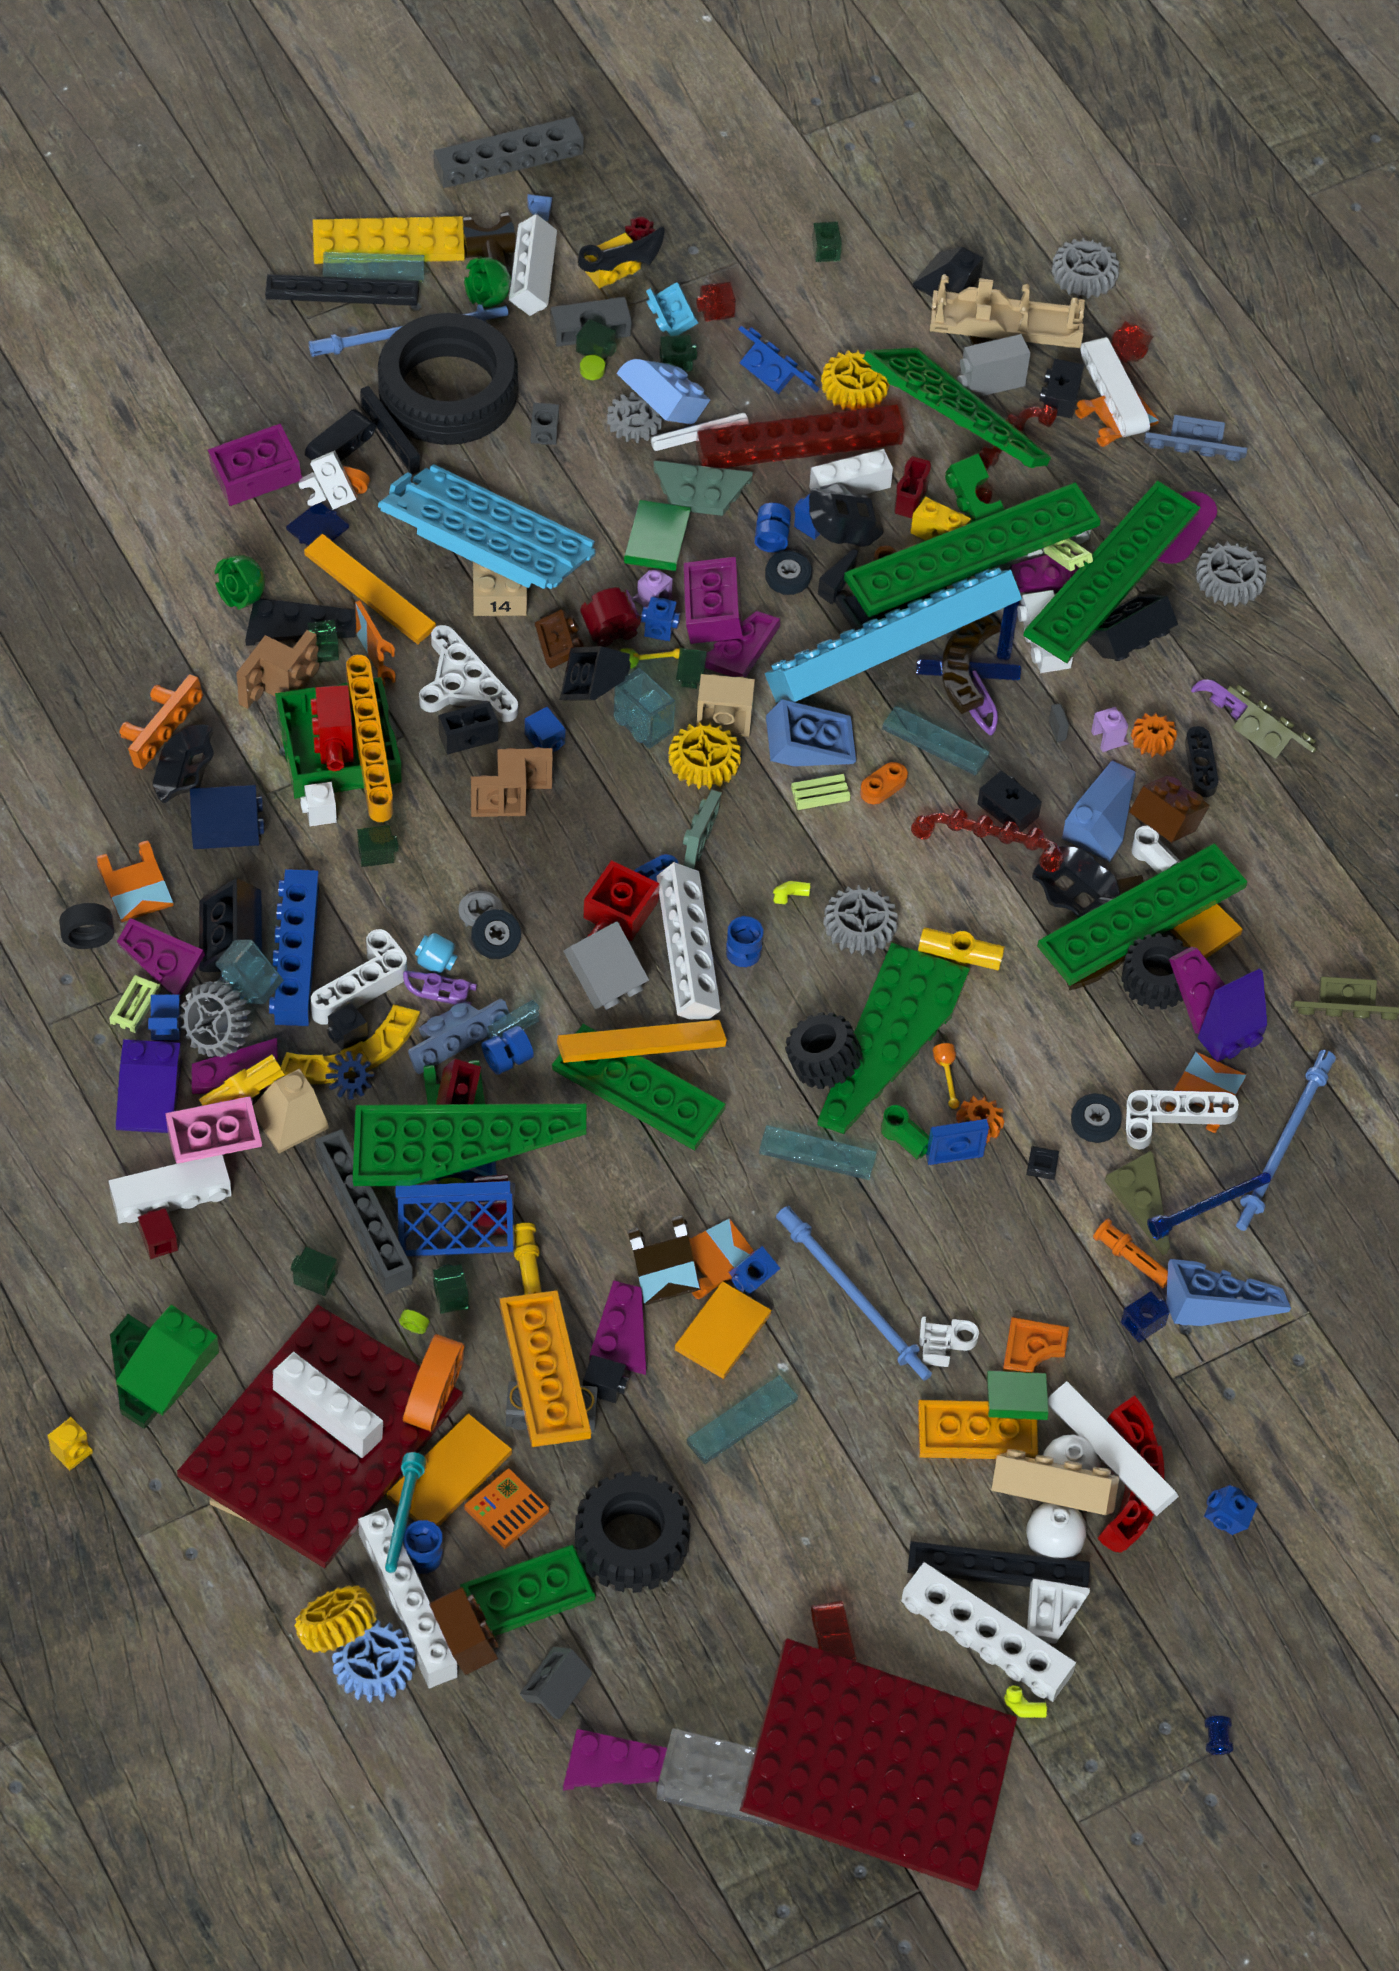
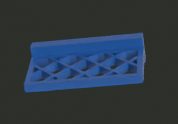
M502 1181L395 1186L396 1198H398V1240L407 1257L515 1252V1183ZM481 1201H489L485 1206L480 1203ZM495 1201H507V1212L500 1220L496 1219L488 1211ZM460 1202L456 1208L451 1204ZM467 1202H474L481 1208V1211L471 1221L459 1212ZM438 1203H445L453 1210L442 1223L431 1213ZM417 1204L424 1213L412 1224L405 1217V1205ZM422 1204L431 1205L426 1209ZM484 1213L496 1223L486 1235H483L474 1226ZM456 1214L468 1224L457 1236L445 1227ZM427 1215L439 1225L428 1238L417 1228ZM506 1219L507 1228L502 1224ZM406 1223L410 1226V1228L407 1231ZM501 1227L507 1233L508 1246L496 1247L489 1240V1237ZM470 1228L482 1238L474 1248H467L460 1241ZM442 1229L453 1239L445 1249H439L431 1242ZM414 1230L425 1241L417 1250H406V1238ZM486 1242V1243L489 1244L491 1247H481V1246ZM456 1243H458L462 1248L453 1247ZM429 1244L433 1249L424 1248Z

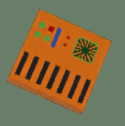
M509 1468L464 1505V1509L504 1549L509 1547L549 1513V1507Z

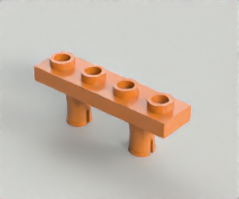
M189 674L176 691L166 689L158 684L155 685L150 693L151 700L164 706L145 728L138 727L127 721L122 724L119 733L121 738L133 742L128 750L135 767L143 770L148 762L153 760L161 746L170 739L175 729L185 721L193 707L199 704L203 697V692L198 677Z

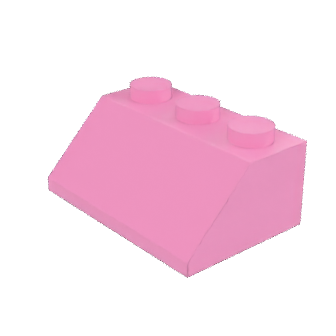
M250 1096L165 1113L172 1153L177 1164L262 1147Z

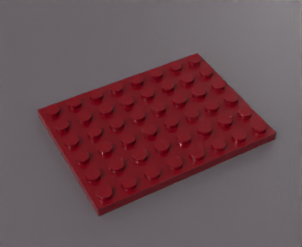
M317 1305L177 1470V1477L325 1569L358 1529V1519L371 1513L403 1473L401 1470L403 1456L410 1452L419 1453L462 1400L463 1392L455 1387L453 1388L433 1431L403 1422L404 1412L420 1366L320 1305ZM292 1352H295L383 1420L382 1440L363 1458L273 1390V1370Z
M786 1638L780 1653L739 1811L975 1891L980 1883L1017 1717Z

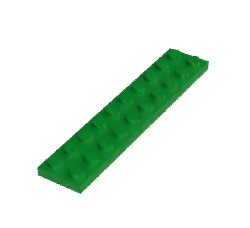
M1157 480L1092 553L1093 562L1089 564L1086 561L1084 562V566L1075 572L1027 626L1023 636L1067 664L1198 515L1201 507Z
M1075 482L845 572L844 579L867 616L871 617L972 577L986 569L990 570L1100 526L1101 519Z

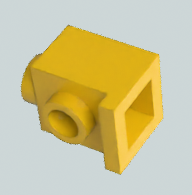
M72 1417L48 1434L50 1451L69 1471L93 1453V1450L88 1445L87 1433Z

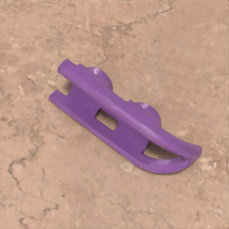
M972 671V676L974 677V680H972L978 692L984 695L985 699L982 706L969 712L988 735H993L998 723V711L977 672ZM993 712L992 726L988 727L982 719L987 717L988 713Z
M1201 680L1191 689L1193 693L1198 691L1211 692L1210 701L1221 709L1224 705L1231 708L1233 711L1230 714L1237 721L1248 707V705L1228 692L1227 689L1212 680Z
M403 972L404 984L407 989L421 998L456 1005L466 1001L469 990L476 991L477 984L463 979H450L435 973ZM408 977L424 980L422 991L415 989ZM440 990L450 992L449 997L440 996Z

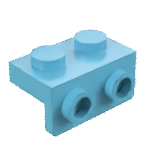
M678 282L656 295L651 288L646 290L650 298L647 300V304L653 314L657 313L658 318L655 319L657 325L662 332L667 331L672 339L698 324Z

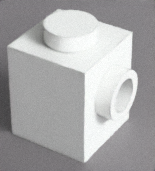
M332 782L305 785V797H300L302 813H307L309 826L337 823Z

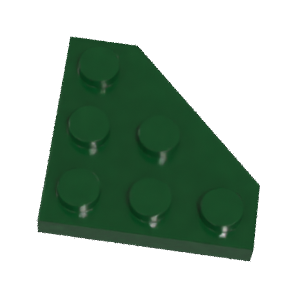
M127 1314L110 1334L116 1380L150 1329V1327L130 1314ZM117 1385L121 1414L145 1429L158 1413Z

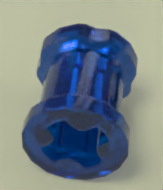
M1211 1716L1206 1718L1204 1721L1205 1727L1208 1729L1209 1740L1206 1744V1752L1212 1755L1231 1753L1233 1751V1743L1230 1742L1229 1728L1232 1726V1719L1227 1716Z

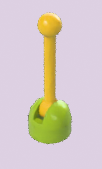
M631 648L619 649L621 652L630 654V669L635 668L639 660L665 657L679 659L683 656V651L679 648L671 652L639 655L637 651Z

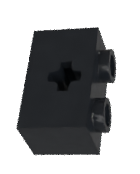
M1054 358L1052 368H1047L1044 383H1048V386L1042 387L1039 401L1044 402L1042 413L1072 419L1082 381L1084 364Z
M490 701L438 715L439 736L447 755L498 741V720Z
M1001 770L980 788L977 805L1018 836L1039 818L1042 801L1039 800L1036 794L1022 787L1014 777L1008 776Z

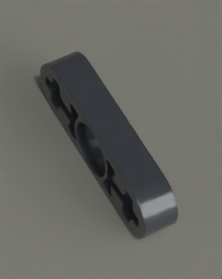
M1194 726L1187 731L1185 739L1192 787L1194 792L1202 797H1211L1216 793L1219 782L1211 735L1206 728ZM1194 737H1198L1199 741H1202L1200 748H1197V740ZM1202 757L1205 758L1209 762V764L1206 766H1200L1194 760L1196 758ZM1203 775H1206V783L1210 786H1205L1202 782Z

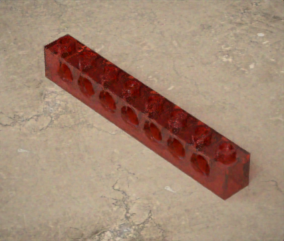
M898 404L883 405L874 408L699 430L696 436V450L700 466L729 468L902 445L904 425Z

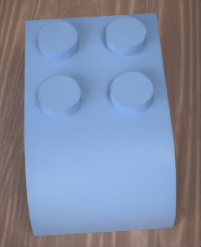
M633 359L626 362L617 372L666 421L694 425L710 401L704 394V389L700 385L691 382L687 378L688 374L683 369L670 364Z

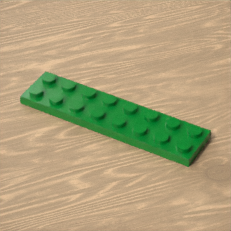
M1214 843L1038 940L1037 947L1068 985L1071 986L1126 955L1130 945L1134 946V941L1138 938L1143 940L1144 936L1148 934L1151 937H1155L1156 933H1166L1245 889L1248 881Z

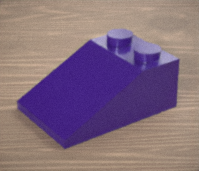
M1260 968L1216 989L1198 1039L1217 1062L1225 1058H1234L1241 1050L1247 1047L1254 1048L1263 1040L1267 1027L1264 977Z
M123 1039L119 1071L116 1130L168 1133L165 1113L176 1111L182 1066L181 1045L179 1042Z

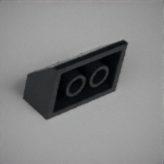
M1138 594L1117 606L1087 641L1102 658L1121 661L1129 657V652L1134 649L1147 647L1150 644V640L1155 637L1160 638L1168 635L1171 632L1170 629L1178 625V621L1168 596Z
M602 646L570 648L559 700L594 701L625 681V677L629 674L631 668L630 654Z
M235 878L199 900V948L205 954L199 964V971H244L262 960V894L260 889Z

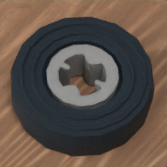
M782 551L769 559L765 567V579L769 587L775 592L784 595H794L801 593L808 587L812 579V567L808 559L802 554L794 551Z
M492 909L482 913L475 920L471 931V939L474 947L481 955L489 959H502L510 956L517 949L521 941V928L512 914L504 910ZM494 928L495 931L501 930L503 934L500 938L502 940L499 941L496 937L492 939L490 937L492 930L490 929Z
M1093 1093L1085 1095L1076 1102L1072 1109V1127L1080 1138L1088 1142H1106L1113 1138L1121 1127L1122 1113L1119 1105L1112 1098L1104 1094ZM1092 1115H1097V1118L1101 1116V1121L1096 1122V1119L1093 1121L1091 1119Z

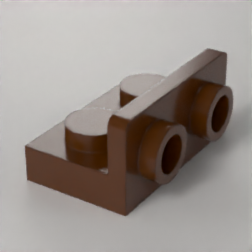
M563 609L534 622L545 662L550 669L568 661L570 648L584 647L582 640L577 636L579 626L573 616L569 617Z

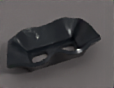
M835 483L821 490L817 488L811 490L809 514L812 524L831 543H849L860 547H867L883 535L884 529L875 518L872 500L866 494H853L841 483ZM836 500L846 503L848 515L838 512ZM857 503L867 505L869 517L859 514Z
M187 726L186 729L176 733L163 747L153 779L154 791L162 803L168 802L177 795L190 792L192 788H200L205 768L214 756V750L210 743L213 733L211 726ZM203 753L202 759L198 764L190 765L193 756ZM195 775V782L185 786L187 778Z
M1054 847L1036 865L1032 873V878L1043 887L1047 901L1051 906L1072 910L1078 918L1121 895L1115 876L1109 870L1096 863L1089 853L1075 847ZM1062 876H1067L1074 882V885L1066 891L1061 890L1054 883ZM1083 892L1094 899L1085 908L1074 901Z

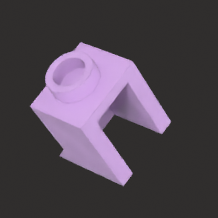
M654 568L652 571L649 570L638 580V593L632 599L648 607L651 597L659 598L660 595L670 600L672 598L673 579L657 568Z
M1113 707L1095 713L1091 732L1093 736L1103 733L1100 747L1102 752L1129 744L1126 738L1128 724L1121 711Z

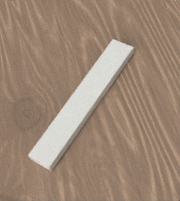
M1067 1381L1048 1397V1406L1077 1436L1084 1437L1092 1444L1098 1457L1156 1516L1179 1497L1176 1491Z

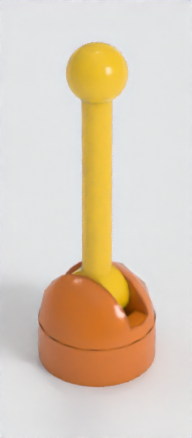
M951 1043L936 1045L932 1049L936 1063L945 1069L950 1095L948 1105L951 1109H957L960 1102L955 1096L950 1065L956 1058L955 1046Z

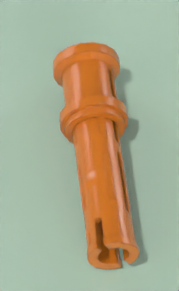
M1109 1218L1099 1226L1093 1235L1094 1240H1100L1112 1249L1113 1255L1123 1256L1162 1289L1167 1286L1168 1270L1135 1245L1130 1234L1122 1233L1112 1225V1220Z

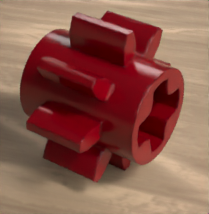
M637 217L631 219L630 226H625V233L635 242L650 235L656 229H653V221L650 222L647 218Z

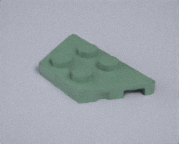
M654 461L653 468L654 473H657L661 481L660 486L667 495L669 504L691 507V512L719 516H723L727 512L730 504L735 502L741 495V490L745 485L752 482L753 472L663 461Z

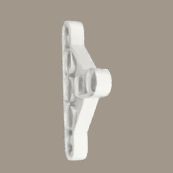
M446 625L435 627L431 633V645L440 657L435 681L423 687L419 692V705L421 709L426 712H436L449 704L470 707L490 701L498 720L503 722L513 721L518 715V701L451 627ZM456 652H461L466 657L462 660H456L452 658V655ZM476 669L482 674L478 677H470L467 673L470 670ZM450 682H456L460 687L456 690H450L446 688V685ZM487 687H494L497 689V692L493 695H488L483 690ZM428 695H435L438 697V700L434 703H429L424 698Z

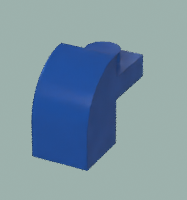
M181 994L151 995V1017L148 1018L151 1040H180L181 1017L179 1015L181 1014Z

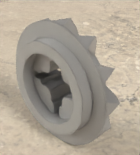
M474 891L467 894L460 901L458 908L459 918L464 921L466 927H473L475 920L480 916L479 913H476L477 904L485 912L492 909L503 910L499 898L487 891Z

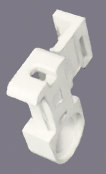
M926 1316L921 1319L919 1344L923 1346L922 1362L924 1365L948 1367L950 1356H946V1351L950 1349L967 1351L973 1349L977 1344L979 1330L973 1322L952 1319L951 1325L925 1323ZM961 1330H968L973 1334V1339L962 1341L958 1338L957 1333Z

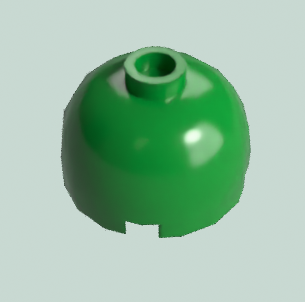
M482 257L470 260L466 267V270L470 269L469 277L464 278L469 301L472 304L475 302L478 305L482 304L483 309L500 305L507 298L511 286V276L502 262L493 258Z
M235 555L224 558L217 563L215 574H218L219 582L215 583L216 589L226 605L229 607L235 605L240 610L252 605L261 598L265 590V574L254 559L245 555Z

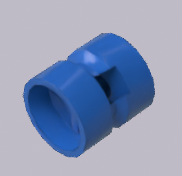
M767 503L758 509L754 542L759 549L775 553L784 550L788 546L791 512L786 506L779 503Z
M741 916L732 920L728 926L726 956L732 964L738 967L753 966L761 958L764 930L762 924L757 919Z
M518 1025L504 1031L502 1038L494 1036L481 1043L485 1060L496 1075L512 1069L513 1063L520 1065L534 1057L532 1045L526 1033Z
M427 1520L411 1523L405 1530L403 1545L416 1573L428 1574L435 1571L443 1560L442 1533L435 1523Z

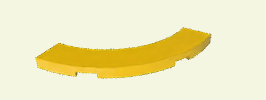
M393 1004L390 1013L373 1036L365 1042L361 1041L352 1047L341 1050L338 1054L344 1060L347 1051L352 1052L353 1060L358 1053L363 1054L360 1064L370 1061V1067L365 1068L366 1072L370 1071L389 1059L408 1040L418 1023L420 1011ZM286 1052L281 1069L285 1074L284 1076L300 1069L309 1084L335 1082L334 1078L326 1079L325 1075L334 1073L327 1065L330 1062L338 1065L335 1060L337 1054L323 1056V1054L302 1055ZM349 1068V1071L344 1073V1079L356 1077V1073L351 1072L352 1068Z

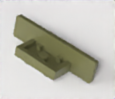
M1240 684L1237 687L1229 686L1227 691L1248 705L1232 728L1275 759H1277L1291 738L1312 753L1316 752L1318 747L1314 745L1316 740L1304 731L1302 734H1299L1292 729L1295 724L1284 716H1281L1280 719L1271 713L1272 707L1262 700L1258 703L1249 697L1251 692Z
M1320 977L1319 1002L1294 1001L1291 1003V1009H1298V1014L1314 1015L1315 1011H1326L1325 1016L1342 1017V1012L1353 1013L1354 1018H1370V1014L1381 1015L1382 1020H1398L1399 1007L1376 1006L1377 980Z

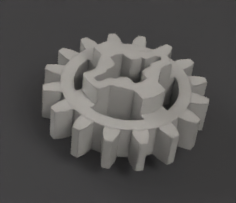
M631 392L628 398L622 394L620 401L613 400L612 406L608 407L607 424L610 425V432L616 431V438L625 436L626 442L634 438L635 442L639 443L640 438L649 441V434L657 435V429L662 427V417L640 395L635 397V394Z

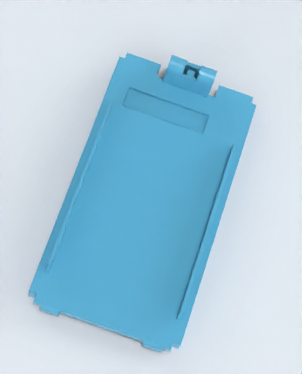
M434 464L431 465L430 469L425 468L413 477V482L418 485L411 483L412 474L408 472L391 484L390 495L378 504L381 511L416 527L417 535L527 588L532 583L543 589L546 587L550 589L557 587L563 582L564 578L585 561L593 558L596 553V549L593 548L594 540Z

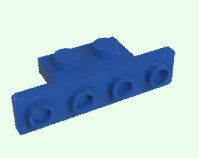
M743 326L738 328L744 336L754 343L740 361V364L773 391L779 394L794 375L816 393L819 391L820 388L814 384L817 379L806 370L803 373L796 369L798 364L789 356H786L784 359L779 356L780 350L768 341L765 345L760 341L762 335L752 327L749 330H746Z

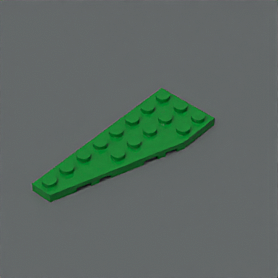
M918 348L866 350L863 360L871 365L870 368L873 371L882 374L890 385L900 388L953 420L958 426L968 429L1018 459L1029 468L1048 466L1051 457Z
M890 944L854 1031L861 1046L862 1059L859 1060L861 1064L858 1069H854L855 1074L852 1077L848 1076L845 1078L846 1082L842 1084L840 1082L836 1083L835 1087L830 1089L818 1118V1126L841 1134L847 1132L865 1112V1108L883 1093V1089L890 1081L893 1082L919 1054V1050L927 1041H931L939 1028L952 1018L968 978L970 968L898 944Z
M587 1104L356 1105L353 1186H413L586 1135Z

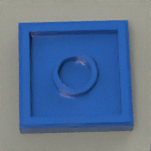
M987 1119L931 1127L926 1153L928 1165L983 1157L989 1130Z

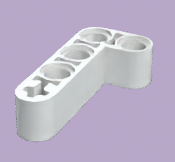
M376 929L368 934L366 945L369 961L319 988L312 994L311 1012L315 1022L328 1024V1015L347 1004L352 1003L357 1009L404 981L403 972L407 971V957L387 931Z
M1134 1091L1127 1099V1142L1132 1148L1138 1150L1148 1147L1152 1140V1123L1231 1124L1238 1116V1100L1233 1094L1227 1092ZM1142 1101L1148 1107L1143 1111H1136L1132 1105L1135 1102ZM1165 1102H1172L1176 1108L1172 1112H1165L1161 1109V1105ZM1193 1103H1201L1205 1108L1203 1111L1195 1113L1189 1107ZM1210 1103H1213V1113H1210ZM1224 1104H1227L1229 1107L1228 1113L1223 1112L1222 1107ZM1140 1128L1145 1130L1147 1134L1145 1137L1138 1139L1132 1136L1133 1130Z

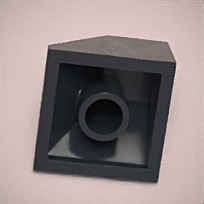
M964 247L939 252L913 282L912 287L933 297V292L938 291L942 275H946L949 277V283H945L946 292L960 293L968 287H973L981 278L983 257Z

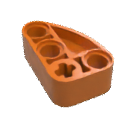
M438 1334L434 1335L415 1379L404 1412L403 1422L433 1431L461 1372L464 1357L463 1343Z

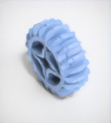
M377 1620L375 1627L365 1630V1634L357 1637L355 1642H350L345 1647H338L336 1649L337 1652L332 1655V1661L335 1663L333 1665V1673L338 1675L337 1683L339 1685L345 1684L344 1690L347 1694L355 1690V1698L357 1700L363 1694L367 1695L369 1703L373 1700V1696H378L379 1700L383 1702L386 1693L394 1698L396 1696V1688L404 1690L406 1688L405 1680L411 1681L412 1672L410 1670L415 1668V1660L412 1659L415 1656V1651L413 1648H410V1639L408 1637L402 1638L403 1631L401 1629L392 1632L393 1626L391 1623H388L385 1628H381V1622ZM377 1644L385 1645L388 1648L379 1647ZM364 1645L366 1646L363 1652L355 1654V1658H351L357 1649ZM370 1652H372L373 1658L377 1659V1670H375L374 1663H371ZM397 1664L396 1668L389 1675L382 1678L385 1670ZM359 1675H367V1676H369L371 1679H366V1678H363V1677H361V1676H359Z

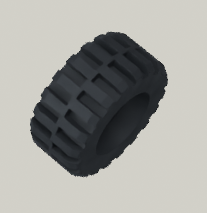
M632 1471V1475L624 1476V1472L615 1473L612 1480H609L608 1477L598 1481V1488L592 1486L586 1492V1499H582L578 1506V1514L575 1519L574 1541L581 1564L586 1565V1572L592 1578L599 1576L600 1584L608 1587L609 1584L615 1585L616 1591L624 1592L625 1588H632L633 1593L642 1592V1587L648 1586L649 1590L659 1587L661 1579L663 1582H668L673 1578L674 1571L680 1570L689 1547V1511L687 1506L683 1505L684 1499L680 1493H672L673 1486L667 1481H663L662 1484L659 1483L658 1476L649 1474L648 1477H643L641 1472ZM636 1514L644 1516L655 1523L661 1532V1536L648 1547L630 1550L612 1543L605 1535L604 1528L611 1520L619 1516Z

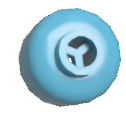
M432 933L429 937L425 935L414 954L418 956L417 963L435 974H441L445 968L450 971L458 957L453 954L455 944L437 933Z

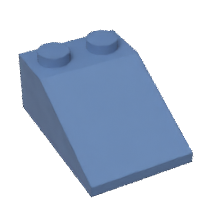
M783 699L766 715L770 761L790 766L854 764L856 762L851 716Z

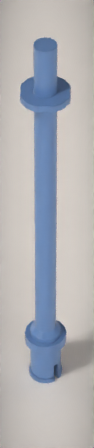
M482 304L477 306L476 312L464 315H469L486 322L488 319L508 316L507 306L484 310ZM402 326L344 338L332 334L330 338L309 341L311 357L329 353L337 355L346 347L387 340Z
M1326 1050L1319 1051L1313 1067L1307 1070L1305 1076L1308 1083L1252 1194L1242 1196L1240 1200L1244 1210L1236 1224L1239 1230H1247L1254 1214L1264 1212L1265 1204L1261 1200L1317 1088L1326 1085L1328 1081V1073L1336 1060L1332 1052L1328 1051L1326 1058H1324Z
M790 1206L781 1209L776 1215V1219L791 1233L790 1238L795 1243H803L899 1352L898 1363L900 1365L908 1363L923 1381L930 1378L932 1372L917 1357L919 1347L916 1344L908 1346L811 1236L812 1227L807 1222L804 1223Z

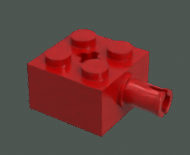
M348 685L315 687L316 699H311L312 715H317V717H312L313 734L319 737H314L315 753H320L321 764H327V768L331 771H339L344 767V762H354Z
M611 860L584 899L583 918L596 924L587 937L618 921L627 940L632 942L659 902L660 883Z

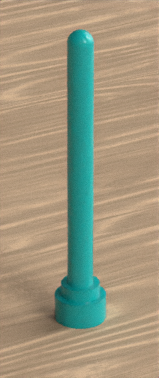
M416 1452L405 1454L402 1460L401 1470L405 1479L385 1563V1570L388 1573H394L397 1570L416 1480L425 1472L427 1460L423 1455Z

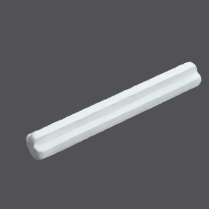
M740 413L651 437V446L654 451H659L747 428L749 424L746 413Z

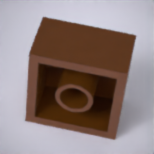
M1167 775L1144 785L1129 813L1172 843L1196 832L1210 805L1203 801L1201 795L1183 787L1177 778Z
M461 1587L429 1603L452 1656L465 1675L498 1659L494 1649L499 1647L493 1632L489 1629L486 1623L487 1619L473 1594L467 1596Z

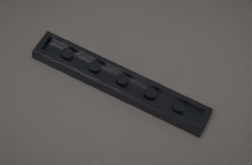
M267 274L265 298L273 300L417 306L418 281Z
M910 1541L907 1573L915 1574L925 1562L947 1578L1030 1587L1033 1579L1085 1588L1089 1586L1090 1562Z

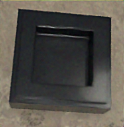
M1031 1146L1026 1175L1054 1180L1059 1151Z

